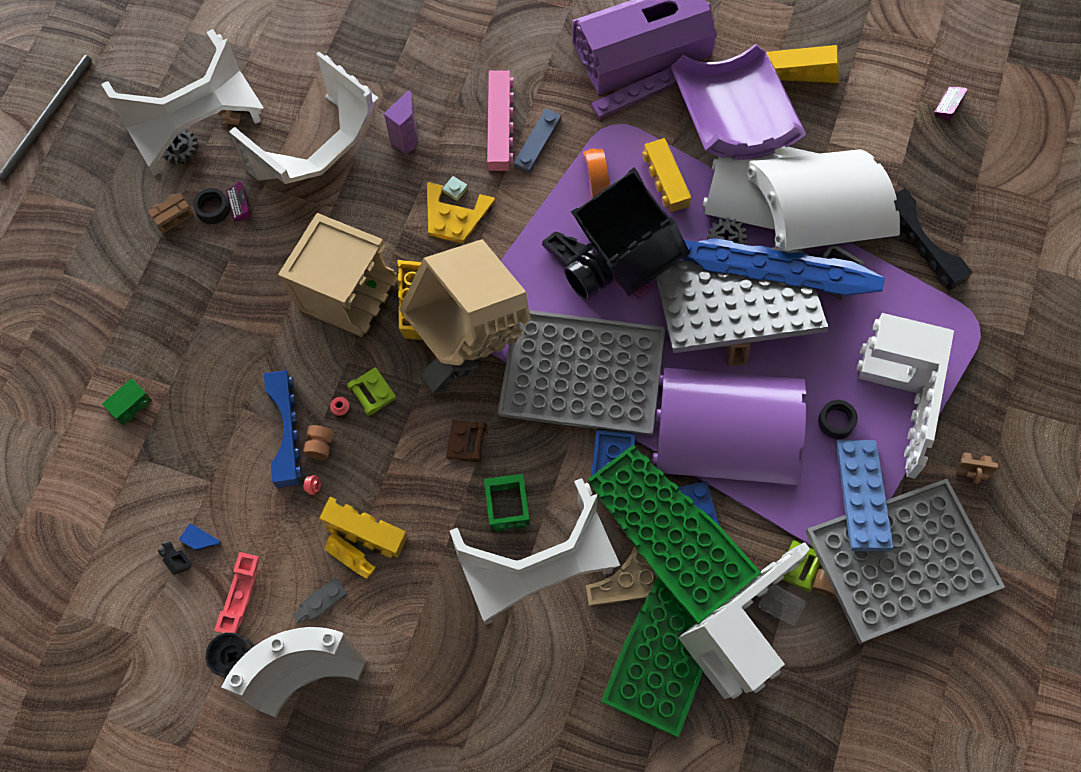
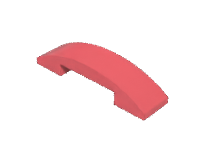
M239 552L233 570L235 575L224 610L220 611L215 632L237 633L252 594L259 556Z

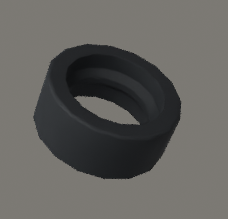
M216 188L202 190L193 201V208L197 217L206 224L222 222L230 211L226 195ZM219 199L222 202L220 209L214 213L207 214L201 210L203 204L208 200Z
M832 400L825 404L819 414V428L830 438L842 439L850 435L857 425L858 416L854 407L848 402ZM837 409L846 413L849 417L848 426L840 430L830 426L826 420L828 412Z

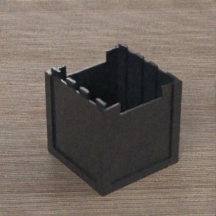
M635 167L587 203L571 211L590 243L604 259L628 296L690 254L676 222L659 206L645 187Z

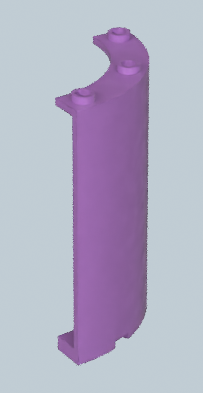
M757 44L742 54L724 61L700 62L683 55L671 66L705 151L721 158L725 156L732 157L733 160L755 159L773 154L776 149L783 146L787 148L806 135L767 52Z
M664 368V375L660 374L659 386H663L661 409H657L656 421H660L658 453H654L653 465H657V469H660L665 474L800 485L803 460H801L802 450L800 448H804L806 403H803V396L806 395L805 379Z

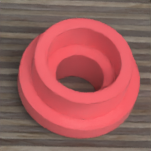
M337 397L330 403L332 413L337 416L345 415L350 407L348 400L344 397ZM342 403L343 406L341 408H337V404Z
M316 475L306 477L303 485L304 491L310 495H315L321 487L319 477Z

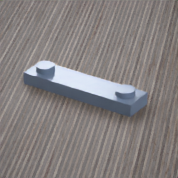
M549 109L544 110L514 161V167L528 173L531 172L561 121V114Z

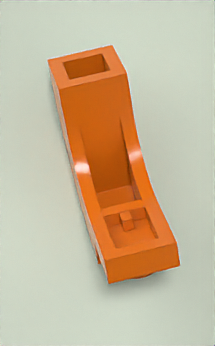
M593 148L583 152L589 176L591 199L610 186L603 149Z

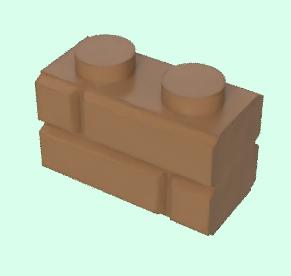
M180 193L170 195L166 201L153 205L151 210L148 211L162 234L194 215Z

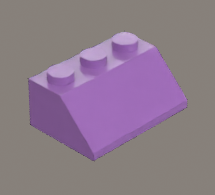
M408 90L384 113L390 143L405 155L413 151L418 144L417 120L412 94Z

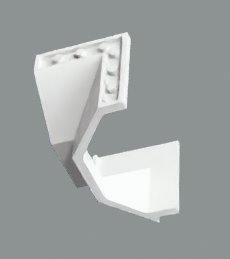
M213 29L208 31L207 34L216 47V53L206 75L166 97L155 98L119 94L113 90L108 81L102 84L154 176L160 173L157 167L158 160L183 129L221 110L249 111L255 124L261 121L259 114L263 106L241 73L228 38L223 40L220 34L217 35Z
M318 52L316 55L328 93L325 97L339 108L340 130L306 160L265 152L235 127L229 133L245 170L258 181L278 178L284 184L304 180L322 175L357 143L378 97L367 86L361 85L353 75H348L343 67L335 65L330 57Z
M582 478L574 481L578 490L577 504L581 515L570 538L562 544L522 560L516 561L469 547L464 544L458 528L450 530L457 556L485 625L492 623L493 617L533 593L581 574L603 571L604 575L607 576L612 574L613 568L620 566L596 511L598 494L590 496L592 495L591 488L588 483L584 484Z

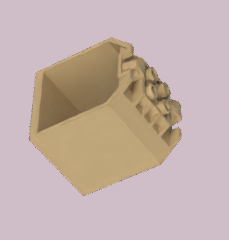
M483 239L423 258L399 309L441 363L462 365L465 359L475 360L480 357L484 358L492 352H499L505 348L506 343L515 344L523 333L519 322L521 321L525 326L531 319L526 291Z

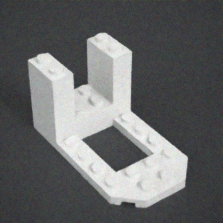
M882 313L879 320L875 319L872 331H876L875 336L869 337L866 343H862L860 354L863 356L862 360L858 361L856 371L859 372L858 379L916 393L914 404H917L916 410H913L911 416L913 428L909 429L907 436L910 444L906 446L904 457L907 458L905 466L907 477L915 479L928 460V457L924 456L927 447L932 448L954 330Z
M805 542L786 552L776 563L772 562L761 571L759 577L732 599L716 609L700 624L696 623L678 637L724 699L730 697L735 699L743 692L742 689L745 693L752 691L757 693L765 687L763 682L768 678L772 680L781 673L779 669L785 665L745 613L744 609L753 603L751 599L754 596L760 597L769 590L767 586L770 583L775 585L784 578V574L791 572L799 566L798 563L806 558L805 554L810 550Z

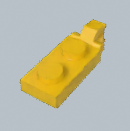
M332 533L328 537L324 550L366 579L374 573L376 567L366 561L364 553L336 533Z

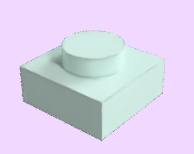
M452 176L442 188V191L458 201L468 189V186Z

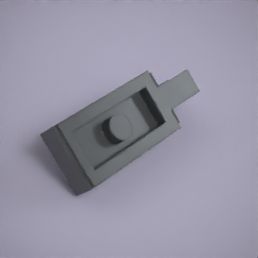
M335 577L299 605L301 609L292 616L298 624L307 618L309 621L313 618L316 619L348 594Z

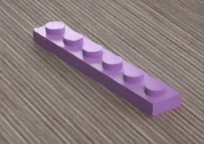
M670 67L592 102L591 108L598 119L601 120L676 86L678 83Z

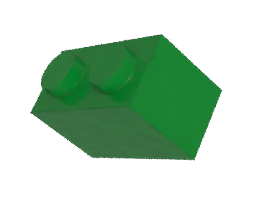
M131 378L105 400L102 405L123 425L131 421L139 410L147 407L152 399Z

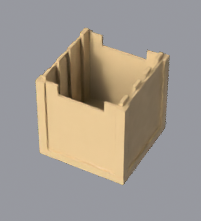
M319 213L315 215L278 274L299 311L360 337L368 332L371 327L369 325L373 316L376 317L381 310L379 308L382 302L385 303L389 296L387 294L391 286H395L398 281L397 273L394 272V269L386 267L381 254L385 251L383 239ZM374 280L377 286L374 289L365 285L366 282Z

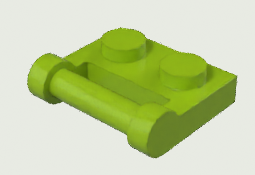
M376 367L347 384L348 389L354 392L365 408L364 412L367 416L374 414L397 399ZM364 384L376 403L371 404L359 387Z
M793 540L789 550L799 546L801 543ZM812 548L805 554L806 558L798 563L799 566L791 572L784 574L782 579L807 592L812 591V583L821 565ZM810 556L814 560L805 581H802L799 577Z

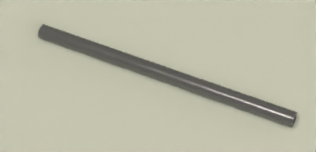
M84 55L0 170L1 181L4 182L89 66L92 59L88 55Z

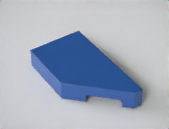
M191 523L179 538L180 542L195 551L215 545L218 546L222 543Z

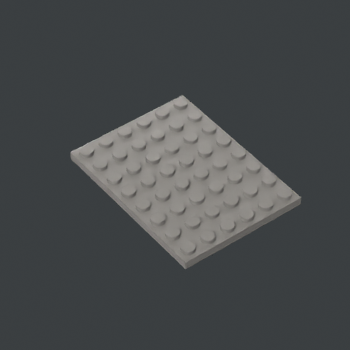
M779 247L770 248V249H772V250H778V251H784V252H790V253H793V252L803 253V250H802V249H794V250H787V251H786V250H783V249H781V248H779ZM687 260L677 262L656 277L673 353L828 332V324L815 288L794 287L786 285V283L763 279L761 281L736 274L705 271L693 261Z
M529 310L531 319L528 324L524 326L521 321L519 322L523 330L522 335L515 344H509L498 416L652 436L665 327Z
M948 479L886 500L893 542L892 551H851L846 515L807 528L805 531L859 644L1005 588Z

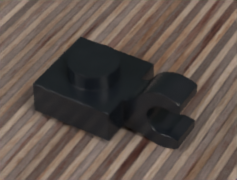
M170 541L162 543L164 548L159 549L158 553L161 557H164L162 561L173 575L191 568L192 564L182 550L176 551Z

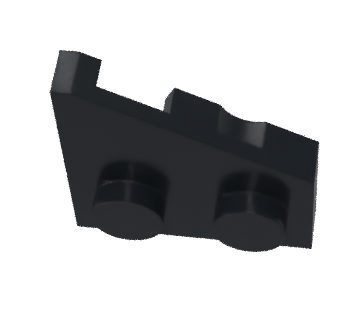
M556 231L542 241V246L565 267L574 261H578L582 255L593 249V245L590 243L587 245L579 243L576 238L567 237Z

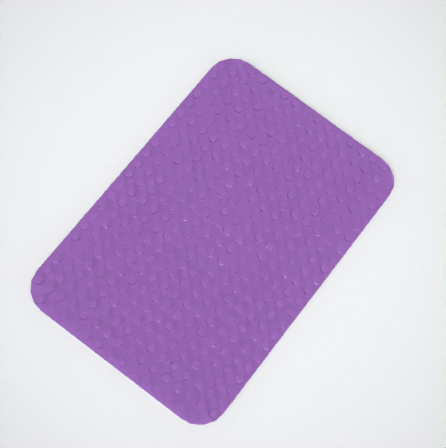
M627 124L611 125L600 129L591 137L501 259L503 265L526 291L529 310L665 327L661 375H664V368L805 379L806 395L803 396V403H806L804 448H800L802 450L801 460H803L800 485L694 477L701 481H707L709 486L812 547L805 532L807 528L845 515L835 445L837 440H876L885 499H891L906 473L907 458L904 457L906 446L910 444L907 436L909 429L913 428L911 416L913 410H916L917 404H914L916 393L858 379L859 372L856 369L858 361L862 360L863 356L860 354L862 343H866L869 337L875 336L876 331H872L875 319L879 320L882 313L954 330L939 411L940 415L980 342V326L973 312L960 301L862 248L846 242L835 245L865 262L863 267L885 277L882 292L844 295L841 300L828 292H824V290L816 289L828 324V332L750 342L751 346L746 365L728 367L724 346L673 353L656 278L628 296L613 275L612 283L606 285L603 289L598 288V293L588 300H584L573 290L564 273V268L566 267L542 246V241L556 231L567 237L576 238L579 243L585 245L590 243L571 213L575 208H579L591 200L589 176L583 158V152L589 149H603L610 185L624 177L629 170L635 167L645 187L662 210L676 222L683 239L689 241L707 240V235H711L708 229H714L713 223L718 225L719 219H722L723 222L726 221L725 218L704 214L705 209L702 208L704 197L708 198L715 170L668 144L692 197L690 207L669 213L667 207L663 206L661 193L656 190L654 177H651L649 174V165L647 162H644L642 157L644 144L659 139ZM741 222L742 228H746L747 231L744 234L748 237V240L744 241L746 245L776 247L775 230ZM830 245L802 248V250L808 256L822 258ZM506 343L503 350L490 354L506 363L509 344ZM659 385L653 435L635 434V441L654 453H658L660 421H656L657 409H661L663 386ZM832 400L846 401L857 412V425L850 435L842 439L830 438L819 428V414L825 404ZM837 409L828 412L826 420L830 426L839 430L848 426L849 417L846 413Z

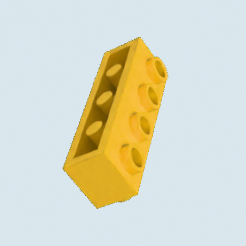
M662 138L644 144L642 157L644 162H647L649 165L650 176L654 177L656 181L655 187L657 192H660L662 195L663 206L667 207L669 213L690 207L692 197L666 139Z

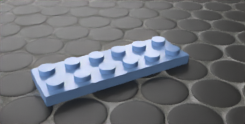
M837 440L835 445L850 550L892 551L893 542L876 440Z

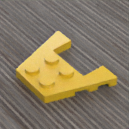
M428 182L429 236L464 244L477 227L481 218H484L488 209L494 205L495 198L479 194L474 210L441 203L443 185Z

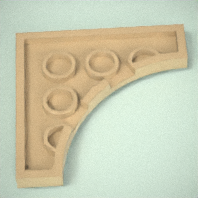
M635 546L621 569L614 575L597 583L586 585L589 607L647 598L657 577Z

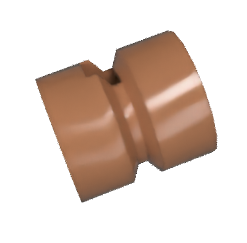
M318 425L309 426L306 436L309 441L305 442L303 454L313 459H327L330 451L328 443L332 441L333 430Z

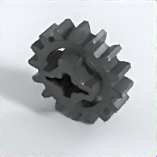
M187 128L180 131L162 155L165 161L169 160L170 164L176 161L177 165H180V161L187 163L186 159L192 160L191 155H197L195 149L199 148L196 136H194L192 131L188 132Z
M729 217L726 218L725 222L719 219L718 225L713 223L714 229H708L711 235H707V240L713 238L725 240L726 236H730L728 238L729 241L746 245L744 241L748 240L747 235H744L747 233L746 228H742L741 222L736 224L735 218L732 222L729 221Z

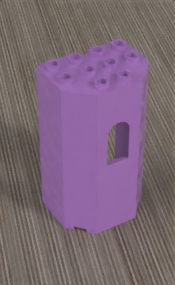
M631 0L572 20V43L582 63L585 64L588 76L598 95L641 81L668 69L683 55L696 61L712 56L715 47V37H717L711 14V6L706 0ZM678 9L675 14L650 23L647 21L651 17Z

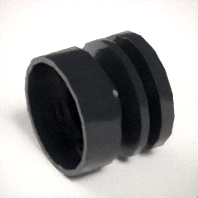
M589 250L579 258V262L574 261L564 268L569 284L584 300H588L598 293V288L603 289L606 285L613 282V275L609 266L594 250Z
M225 632L217 635L206 649L205 659L207 666L214 674L226 678L234 665L255 645L235 633ZM235 655H236V657L238 658V660H237L236 662H235V659L233 658Z

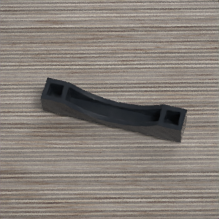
M904 188L895 193L897 200L894 203L896 211H899L900 230L905 233L907 240L916 247L918 254L927 261L930 269L938 275L941 283L950 291L966 282L973 273L961 257L954 256L940 249L926 236L917 218L916 200L908 190Z

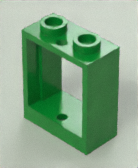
M523 474L484 479L490 530L500 532L509 527L522 529L526 525H530ZM520 488L523 515L494 519L491 492Z

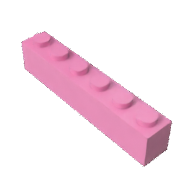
M489 71L488 171H510V164H513V153H510V148H513V138H510V133H513V122H510V118H513V107H510V103H514L513 92H510V88H514V78H510V71Z

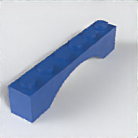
M287 370L264 373L265 391L268 397L280 409L284 424L282 443L271 463L272 482L276 488L300 485L299 478H302L301 466H298V459L301 456L299 448L296 447V441H299L298 430H295L294 424L297 423V414L293 412V405H296V399L291 389L294 388V379Z

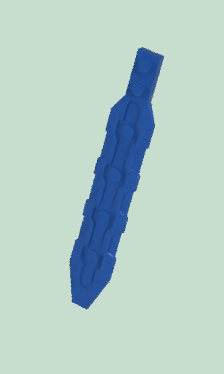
M717 238L698 242L684 240L690 254L682 260L693 261L705 271L736 274L761 281L763 279L786 283V285L794 287L804 286L821 289L824 292L845 296L883 291L885 277L852 261L813 257L805 253L772 250L770 247L733 243V241Z

